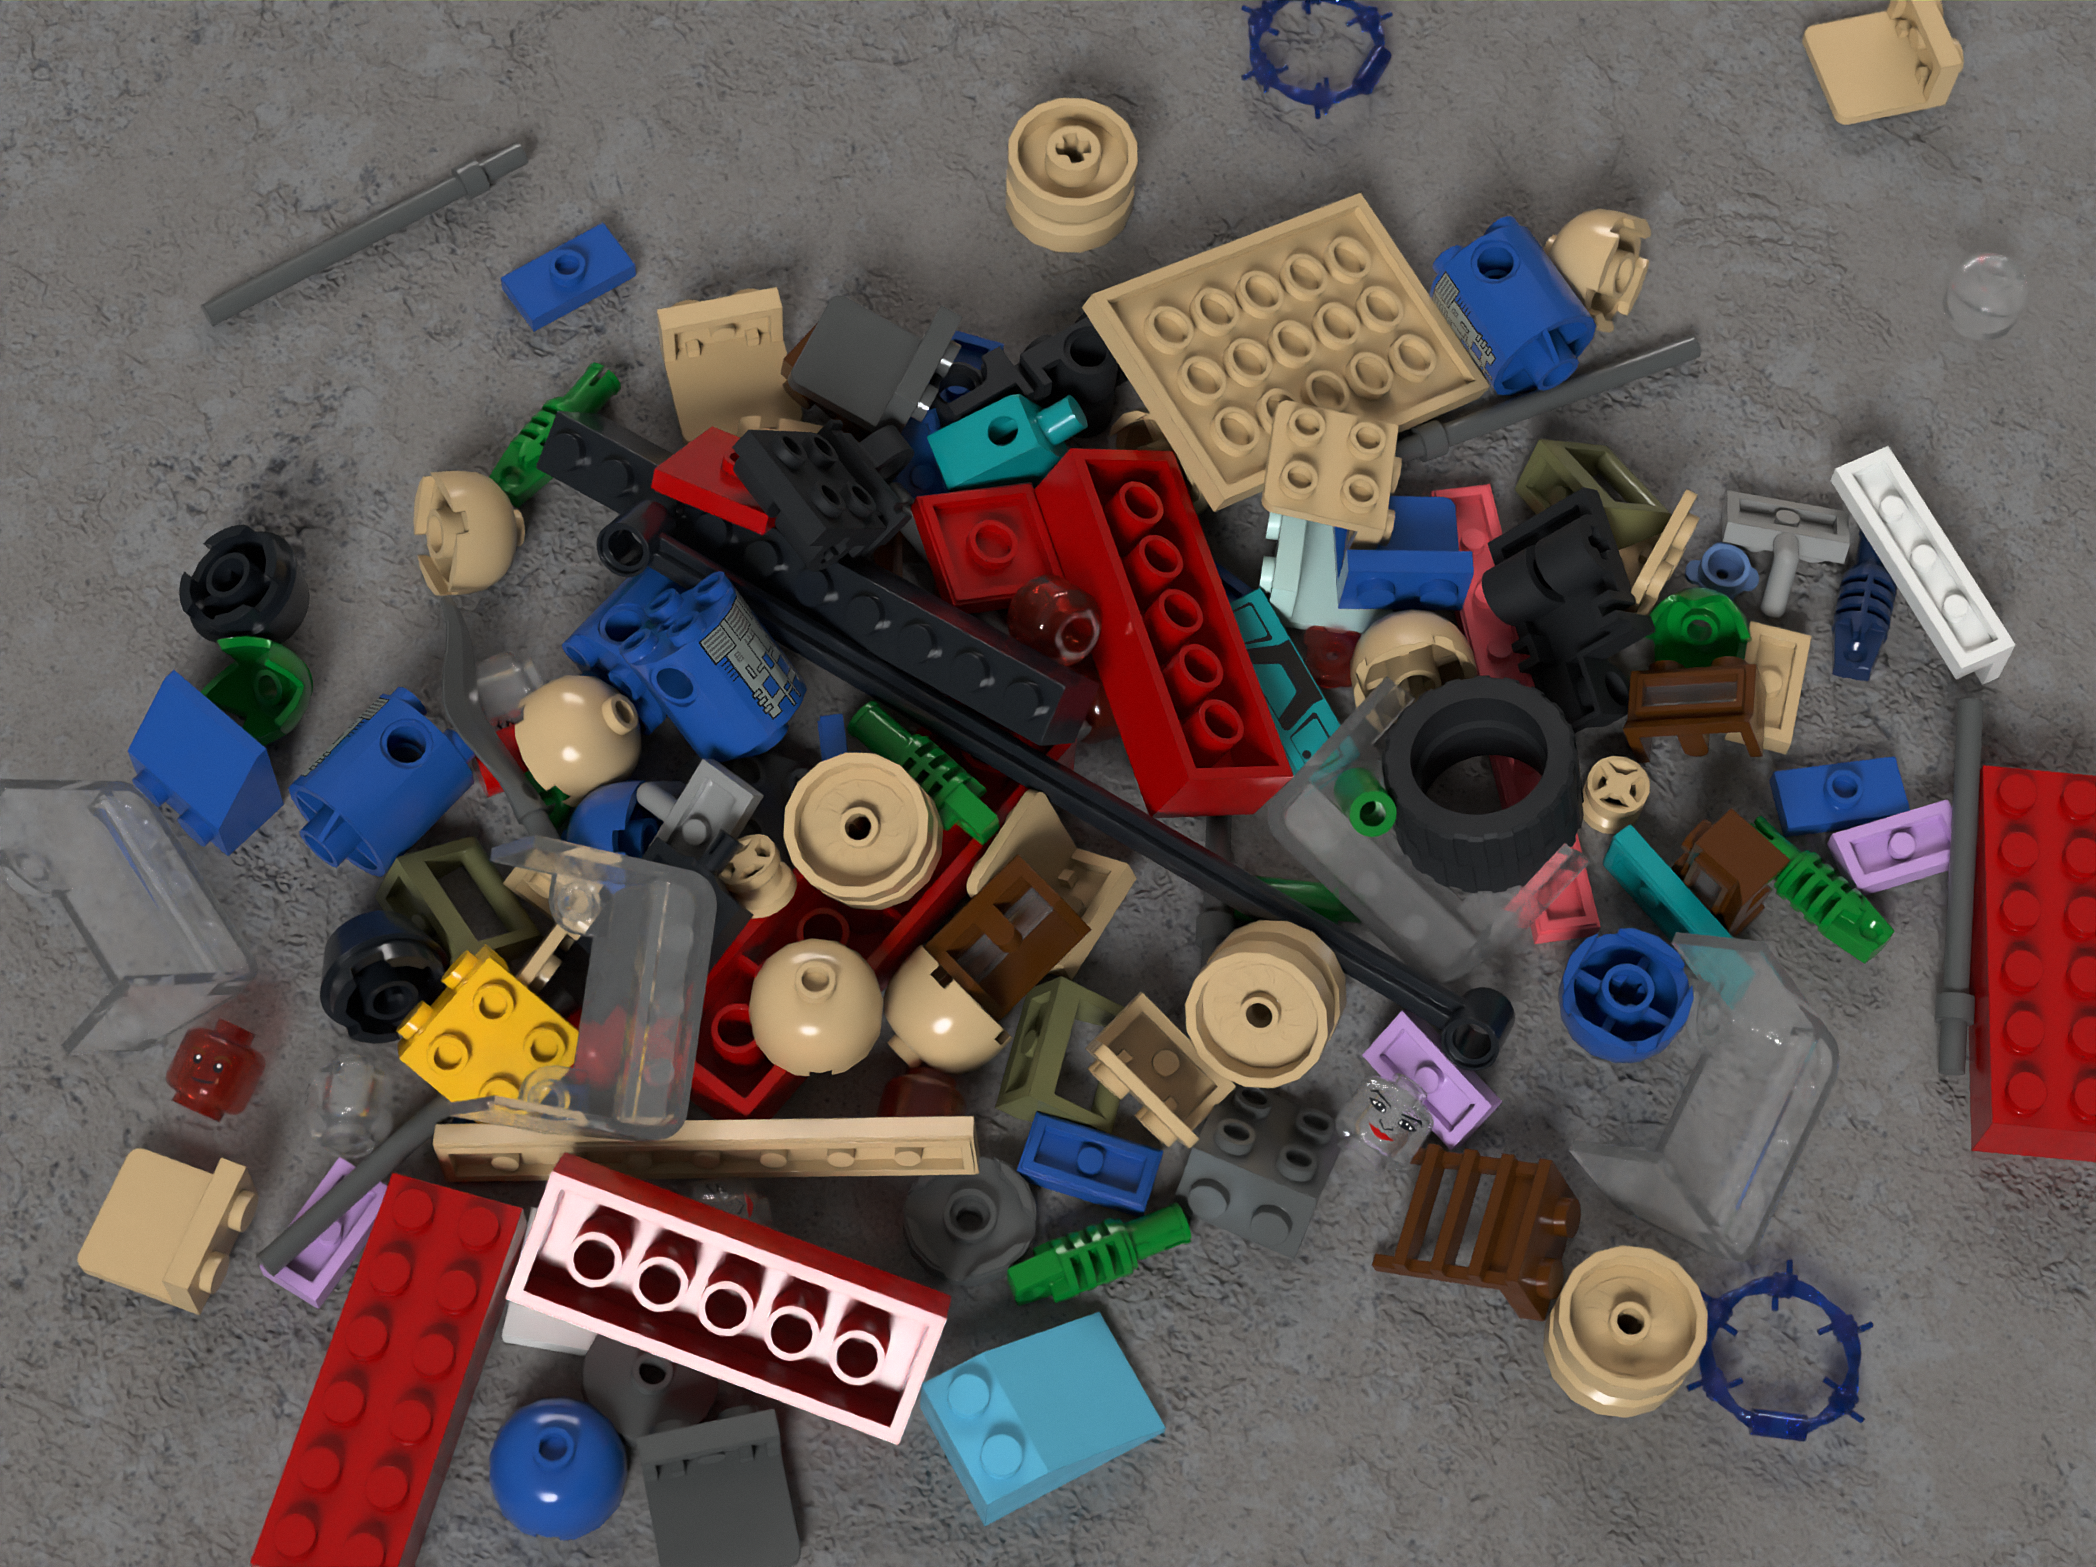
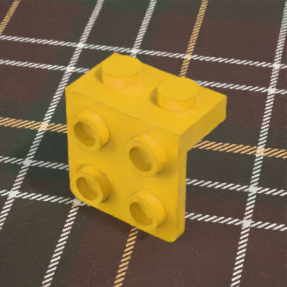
M485 944L475 956L466 950L455 960L441 979L448 987L431 1006L421 1001L403 1019L396 1030L403 1036L397 1043L398 1056L402 1062L477 1124L521 1123L584 1052L586 1041L578 1029L511 974L506 961Z

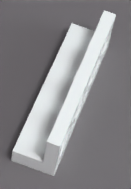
M1889 446L1835 468L1830 481L1955 679L1957 680L1975 672L1983 685L1999 678L2016 644Z

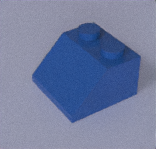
M173 670L164 678L128 749V754L137 774L132 779V782L139 792L156 807H160L166 802L180 815L177 818L178 823L195 842L205 847L211 841L224 854L230 856L284 805L267 749L179 673Z

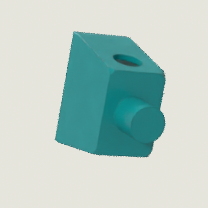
M1013 394L927 436V439L947 488L951 492L1032 482L1035 489L1068 452L1065 440L1087 428L1088 423L1081 407L1071 395H1067L1043 409L1021 394Z

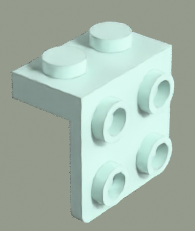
M1269 512L1265 539L1277 540L1275 556H1263L1258 589L1261 588L1263 593L1269 594L1268 601L1284 627L1360 638L1375 621L1393 612V610L1338 609L1333 526Z

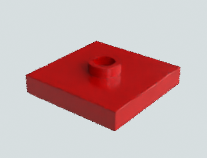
M711 426L654 470L651 488L655 489L656 492L761 535L766 534L775 526L777 517L770 518L767 516L733 471L734 464L739 456L732 446L740 439L738 436Z
M1032 482L917 496L915 498L911 511L942 600L971 614L1057 602L1065 599L1069 588Z

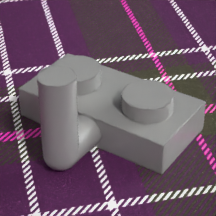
M1727 490L1722 508V542L1734 544L1738 548L1749 552L1774 551L1773 563L1760 606V610L1765 615L1771 617H1781L1784 615L1799 559L1811 563L1830 561L1844 564L1850 545L1847 511Z
M702 759L686 786L681 781L645 782L638 787L636 792L639 804L664 822L651 844L659 837L682 855L693 857L696 860L708 848L718 835L720 829H723L737 839L764 796L715 759Z

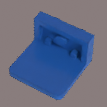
M1390 496L1388 509L1395 510V521L1388 545L1386 547L1378 545L1376 550L1347 549L1344 562L1347 529L1333 526L1338 609L1462 610L1474 575L1472 551H1459L1456 508L1454 502L1449 498Z

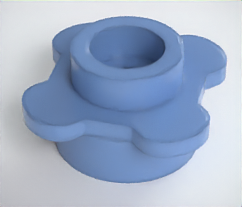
M1715 543L1704 553L1702 560L1690 561L1685 569V578L1690 584L1714 589L1727 595L1731 600H1734V597L1742 591L1754 590L1759 582V574L1756 569L1751 567L1747 555L1740 548L1729 543ZM1721 572L1727 575V578L1724 580L1719 579L1716 573Z

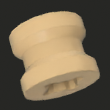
M1622 756L1606 757L1594 764L1583 788L1584 802L1582 805L1585 822L1591 828L1606 834H1617L1629 824L1634 826L1650 793V781L1646 771L1637 762ZM1610 797L1616 800H1620L1622 805L1614 804L1609 801L1606 802L1605 799Z
M754 834L737 839L744 846L739 849L719 877L723 880L727 890L732 892V897L754 914L752 919L765 918L777 913L789 903L795 894L797 881L794 873L785 862H781L780 852L768 836Z

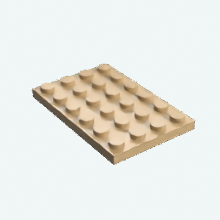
M1361 193L1091 294L1082 306L1087 317L1214 512L1263 491L1273 416L1277 405L1282 401L1289 400L1399 425L1398 433L1479 399L1490 387Z

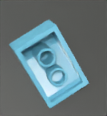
M1100 1312L983 1352L921 1385L920 1409L984 1526L1160 1435L1166 1429Z

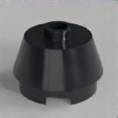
M244 524L225 528L208 538L203 544L210 551L198 563L192 577L184 571L179 587L181 607L190 616L195 630L203 638L218 643L217 640L243 636L268 639L279 644L289 639L302 624L310 601L308 585L289 543L275 533L254 531Z
M381 910L358 915L338 927L326 943L320 986L321 1005L325 1013L336 1023L345 1026L349 1037L356 1041L372 1044L397 1041L400 1037L396 1030L408 1013L421 1001L431 1006L448 987L441 981L450 967L447 954L438 943L403 914Z

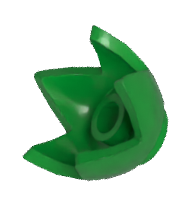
M1703 587L1680 590L1660 602L1649 614L1654 623L1655 632L1644 637L1654 641L1655 662L1671 660L1681 663L1685 668L1710 667L1714 659L1724 656L1738 657L1744 660L1747 643L1752 641L1748 621L1738 605L1727 595L1714 589ZM1703 620L1710 627H1701L1692 623V621Z
M248 636L217 640L221 650L230 655L235 661L216 675L203 688L201 693L219 709L244 717L245 720L242 728L263 746L290 733L300 723L310 704L313 693V678L308 666L293 651L272 640Z

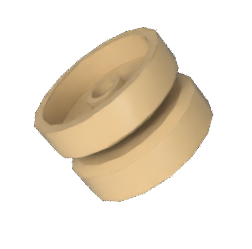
M1058 98L1036 105L1021 117L1009 137L1006 174V210L1015 228L1036 245L1055 252L1082 253L1104 246L1122 232L1133 209L1134 183L1136 181L1138 165L1137 141L1128 123L1110 107L1086 98Z
M843 753L819 762L798 781L785 807L783 837L793 865L815 888L821 890L828 897L853 909L883 910L909 900L929 882L942 855L943 825L934 800L899 764L875 753ZM870 821L871 831L869 835L862 840H855L854 836H859L865 832V822Z
M1259 920L1242 926L1231 932L1215 948L1207 964L1201 969L1193 982L1185 1003L1188 1035L1198 1056L1219 1076L1244 1087L1275 1088L1300 1079L1318 1062L1327 1042L1335 1032L1347 1004L1346 977L1335 953L1312 931L1288 921Z
M1621 1245L1595 1252L1573 1269L1545 1322L1543 1352L1552 1378L1572 1401L1596 1414L1628 1418L1654 1411L1677 1392L1685 1377L1696 1363L1706 1343L1708 1312L1698 1285L1679 1263L1653 1249Z

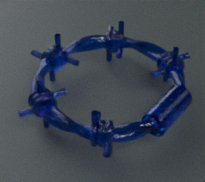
M1263 0L1262 6L1255 9L1244 4L1241 7V10L1251 14L1247 23L1249 26L1248 38L1250 42L1249 58L1253 68L1251 71L1241 75V79L1244 81L1253 76L1261 86H1264L1263 92L1265 93L1269 91L1270 86L1295 102L1313 105L1316 119L1321 118L1320 109L1323 110L1324 114H1328L1333 104L1360 94H1371L1392 59V54L1384 47L1385 32L1381 24L1382 21L1393 16L1391 11L1380 15L1377 7H1366L1354 0ZM1293 1H1303L1302 10H1305L1306 14H1311V5H1320L1321 2L1350 8L1357 15V17L1345 23L1346 26L1350 27L1358 23L1361 31L1370 33L1375 46L1371 48L1352 80L1350 87L1341 91H1331L1329 78L1325 77L1323 79L1324 87H1322L1320 82H1317L1313 90L1285 84L1278 78L1277 75L1289 69L1288 65L1285 64L1276 69L1271 64V61L1266 59L1267 54L1261 51L1259 42L1262 34L1265 32L1275 36L1279 35L1280 31L1270 27L1273 22V16L1281 8Z
M1786 1260V1273L1776 1271L1772 1276L1754 1279L1740 1288L1723 1294L1719 1298H1712L1700 1290L1703 1300L1709 1303L1706 1305L1708 1312L1707 1339L1699 1355V1368L1702 1378L1686 1385L1688 1391L1703 1386L1706 1397L1710 1401H1716L1724 1409L1731 1412L1741 1423L1748 1427V1432L1751 1436L1805 1442L1807 1434L1820 1426L1839 1419L1843 1415H1849L1862 1424L1865 1418L1852 1410L1859 1403L1857 1393L1862 1353L1858 1334L1873 1328L1874 1325L1871 1321L1858 1326L1853 1315H1847L1816 1288L1804 1281L1798 1280V1276L1793 1275V1260ZM1760 1294L1772 1296V1311H1778L1779 1298L1789 1300L1794 1296L1821 1307L1831 1320V1324L1817 1329V1333L1820 1336L1833 1331V1335L1837 1336L1836 1341L1843 1344L1849 1369L1842 1385H1838L1825 1376L1822 1382L1834 1389V1391L1828 1397V1406L1816 1417L1808 1418L1806 1414L1752 1408L1749 1411L1740 1407L1729 1393V1389L1743 1384V1379L1739 1377L1727 1382L1724 1372L1716 1365L1712 1343L1719 1328H1723L1733 1336H1736L1738 1330L1726 1322L1733 1316V1307L1745 1296Z

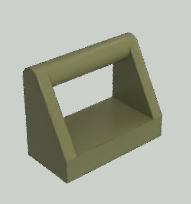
M1539 439L1514 489L1536 514L1583 487L1598 490L1618 550L1662 533L1672 516L1665 506L1605 445ZM1601 474L1627 503L1615 502L1592 477Z
M474 836L396 857L374 896L384 911L403 914L438 943L447 954L450 966L466 950L475 956L485 944L500 955L508 964L538 946L543 939V936L512 890L502 884L505 881ZM464 865L509 933L478 942L437 880Z
M1063 976L1033 987L1025 997L995 1108L1015 1118L1033 1122L1036 1111L1112 1134L1121 1100L1117 1096L1115 1097L1100 1081H1098L1091 1111L1055 1095L1054 1092L1074 1019L1106 1027L1125 1007Z

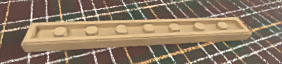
M974 1116L435 1124L433 1147L445 1181L448 1182L548 1181L552 1170L564 1152L637 1179L979 1174L980 1162Z

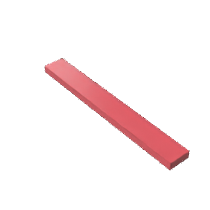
M1483 484L1431 491L1429 497H1446L1454 502L1459 551H1472L1474 575L1462 610H1454L1458 629L1467 639L1472 649L1477 676L1490 675V678L1499 679L1506 677L1518 680L1520 684L1527 687H1535L1531 674L1520 673L1517 665L1529 658L1530 655L1513 653L1511 647L1512 643L1519 640L1515 626L1504 623L1494 614L1485 599L1482 589L1483 574L1495 566L1488 542L1503 534L1491 485ZM1489 755L1502 810L1524 799L1536 787L1542 777L1539 772L1522 761L1506 756ZM1577 833L1576 842L1571 850L1562 856L1559 860L1560 863L1549 873L1545 872L1538 876L1536 881L1523 887L1521 886L1534 944L1591 937L1600 930L1601 926Z

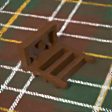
M1428 1143L1427 1148L1408 1146L1405 1155L1406 1161L1409 1164L1422 1166L1395 1255L1375 1253L1372 1263L1375 1271L1497 1289L1501 1291L1519 1318L1545 1322L1550 1300L1558 1297L1563 1285L1564 1268L1562 1258L1567 1240L1576 1235L1581 1218L1579 1200L1572 1192L1553 1160L1539 1158L1538 1163L1518 1161L1516 1156L1512 1154L1502 1153L1501 1158L1481 1156L1478 1150L1465 1148L1464 1153L1444 1151L1441 1145ZM1444 1170H1458L1431 1262L1418 1260ZM1481 1175H1495L1469 1267L1456 1266L1455 1262Z

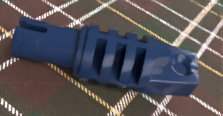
M1861 528L1859 530V543L1854 566L1850 567L1841 579L1831 628L1833 634L1832 674L1842 678L1869 681L1883 644L1888 638L1897 585Z

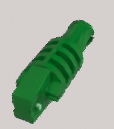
M595 362L591 363L587 367L586 372L563 398L554 397L547 400L542 409L532 417L531 421L510 442L489 478L493 479L505 492L512 506L518 508L553 479L550 475L537 469L536 465L557 411L598 414L607 402L621 390V383L612 371L608 369L600 379L598 375L603 371L604 366Z
M875 700L865 704L853 716L847 727L848 733L860 740L873 753L899 764L935 802L943 829L948 831L956 823L981 845H984L1000 829L997 815L980 800L987 792L986 788L926 735L916 734L912 736L882 710Z
M1762 815L1755 819L1754 824L1750 823L1751 826L1790 859L1788 865L1774 878L1776 882L1773 887L1777 890L1776 894L1779 897L1791 902L1790 906L1796 912L1801 911L1804 914L1803 918L1807 922L1818 926L1817 930L1824 937L1862 963H1866L1874 958L1887 945L1895 931L1856 888L1851 889L1849 887L1850 883L1843 876L1838 877L1835 874L1836 870L1829 864L1824 865L1821 862L1822 858L1817 853H1811L1808 850L1801 852L1777 832L1778 830L1768 823Z
M1177 1202L1170 1203L1165 1208L1126 1223H1122L1119 1218L1114 1220L1110 1217L1102 1220L1097 1225H1089L1081 1231L1071 1232L1063 1238H1055L1033 1248L1035 1257L1007 1269V1283L1017 1306L1049 1296L1053 1297L1055 1303L1078 1296L1081 1292L1096 1289L1099 1285L1114 1282L1117 1278L1132 1275L1133 1270L1138 1268V1261L1181 1244L1191 1243L1190 1228Z

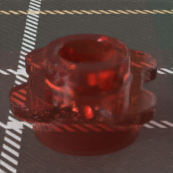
M1316 625L1306 630L1303 640L1308 648L1306 658L1303 661L1317 685L1324 688L1352 687L1350 661L1361 634L1355 631H1347L1344 634L1329 632L1325 627ZM1334 652L1338 658L1331 660L1327 658L1326 654Z

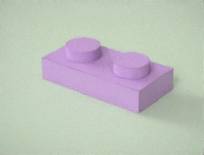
M1947 799L1833 833L1827 846L1841 876L1850 883L1849 887L1851 889L1856 888L1864 896L1949 870L1952 807Z
M1407 1009L1402 1010L1362 1055L1450 1150L1461 1147L1503 1102L1474 1071L1462 1069L1451 1062L1442 1050L1441 1036L1426 1020Z
M339 1157L290 1225L355 1169L356 1166ZM382 1182L378 1183L277 1275L271 1276L260 1265L262 1274L312 1306L320 1309L366 1245L387 1185Z

